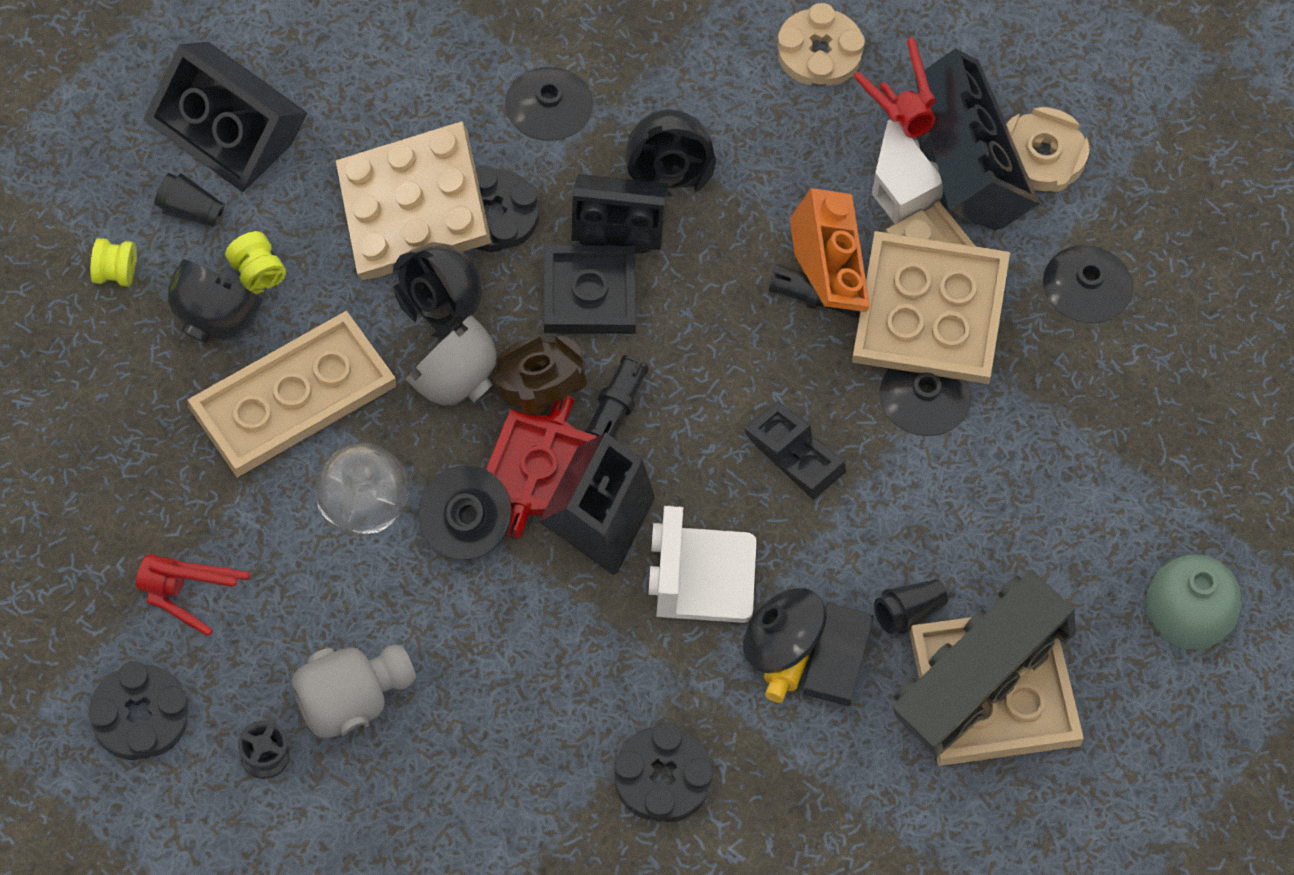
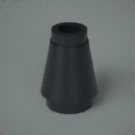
M168 173L163 179L154 200V205L162 208V214L204 225L207 224L211 227H215L217 216H221L225 208L224 202L219 201L215 196L182 173L178 176Z
M938 579L884 590L881 597L874 601V612L884 631L889 634L895 632L905 634L911 629V625L919 624L939 610L940 607L945 606L948 603V595L945 587Z

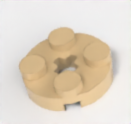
M816 3L810 9L802 10L792 15L782 25L777 39L778 59L784 71L800 83L833 86L848 80L858 70L865 40L858 26L849 17L834 11L833 7L829 4ZM813 41L829 43V52L825 53L822 50L816 53L812 52Z
M1040 107L1034 108L1032 114H1025L1019 118V113L1012 117L1006 125L1034 190L1062 191L1080 177L1089 155V142L1087 137L1086 140L1084 139L1083 134L1079 131L1080 124L1072 116L1057 109ZM1042 143L1050 145V152L1053 154L1041 155L1033 147L1039 148Z

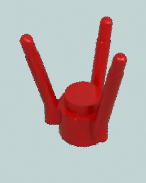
M909 38L907 45L920 91L918 94L914 91H905L897 96L893 89L883 82L880 84V88L885 94L884 96L861 72H856L854 78L886 111L891 121L899 124L907 137L917 138L929 132L936 122V116L930 108L935 104L936 98L929 89L916 41L914 38Z
M149 553L140 564L136 577V587L138 590L148 593L147 604L164 609L190 627L209 636L213 632L211 627L168 600V596H177L180 593L185 578L235 587L237 579L248 580L250 573L231 568L182 562Z

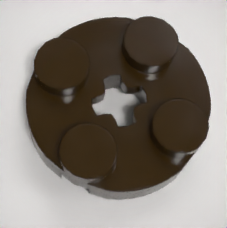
M537 336L513 344L499 355L496 360L498 369L492 371L497 394L505 402L521 406L524 413L536 414L544 411L548 404L558 401L570 393L582 390L587 384V378L585 374L586 365L579 345L572 339L564 336H555L557 343H542L541 337Z

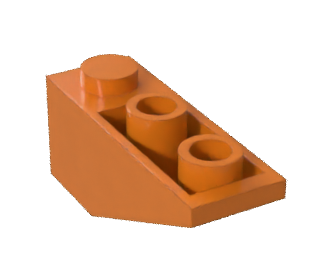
M810 188L789 219L795 257L824 306L867 312L870 308L852 194Z

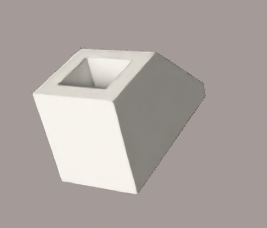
M890 119L887 122L872 195L894 224H897L922 209L926 211L933 207L934 202L938 200L941 202L944 188L937 164L933 161L930 162L920 150L917 138L907 137L899 124L892 122Z

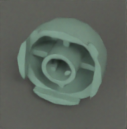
M1182 555L1169 560L1154 575L1145 595L1146 614L1154 627L1160 632L1159 634L1167 642L1183 649L1204 650L1221 643L1233 633L1242 612V589L1235 575L1221 561L1207 555Z

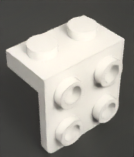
M664 506L663 523H653L651 549L653 552H661L660 567L650 566L649 595H658L657 617L748 622L753 614L756 559L755 536L748 532L682 528L683 507Z

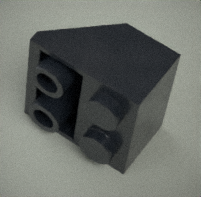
M578 174L572 195V241H579L582 245L635 246V253H647L651 249L661 250L668 183Z
M606 432L578 446L539 522L612 575L617 574L655 499L643 459Z

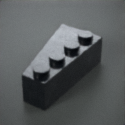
M955 48L924 70L929 89L936 98L935 104L930 107L936 116V122L929 131L949 211L971 220L976 225L980 224L995 231L1003 229L1040 203L979 60ZM915 76L914 78H915L917 90H918V93H919L920 91H919V87H918L917 80H916V76Z

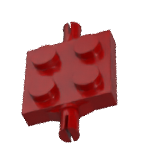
M569 395L566 396L565 401L562 398L553 403L549 416H532L512 409L509 411L486 470L503 483L510 496L512 517L506 534L510 537L513 529L514 538L522 537V532L529 515H543L577 447L598 437L577 430L566 422L575 402Z

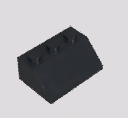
M210 42L179 44L143 120L241 192H244L292 145L308 112Z

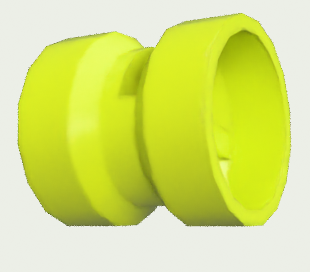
M259 231L239 236L227 247L225 257L231 268L240 272L239 278L242 286L256 295L263 292L264 288L269 289L280 284L286 275V268L281 260L270 253L272 248L267 237Z

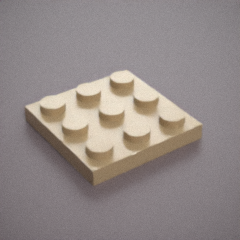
M462 121L336 160L356 270L361 280L392 274L393 265L400 255L428 243L438 242L454 245L462 252L491 243L469 136Z
M875 231L866 278L870 308L867 312H860L852 363L915 373L928 372L940 377L989 384L1010 252Z
M971 617L911 625L909 634L919 679L931 668L929 665L930 659L943 645L950 643L954 646L966 634L963 629ZM1060 639L1054 640L1055 644L1048 653L1049 658L1035 671L1032 668L1028 670L1024 667L1018 672L1020 679L1016 683L1014 690L1004 699L995 704L988 699L981 705L986 709L983 717L941 755L936 757L938 766L1081 746L1084 737Z

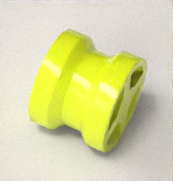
M97 238L91 256L90 273L92 282L103 284L107 280L117 281L120 286L130 287L137 260L136 243L124 241L118 245L111 244L108 239Z

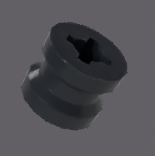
M264 720L248 725L241 732L238 740V749L242 766L246 772L260 779L273 778L282 773L288 765L290 758L286 734L282 728L274 722ZM269 753L274 754L273 756H269L267 758H263L262 760H260L262 755H267Z

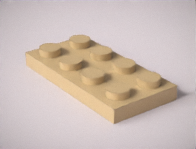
M346 310L187 399L190 411L235 476L239 477L395 388L396 378Z

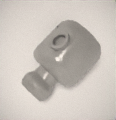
M389 645L382 649L378 657L368 660L366 655L357 648L347 647L335 652L331 648H326L311 655L307 660V664L300 667L293 674L291 683L297 704L309 729L315 736L321 739H330L341 734L344 736L348 731L362 725L364 728L369 727V722L379 717L383 712L385 706L383 692L390 689L403 690L409 688L416 680V674L411 660L402 645Z

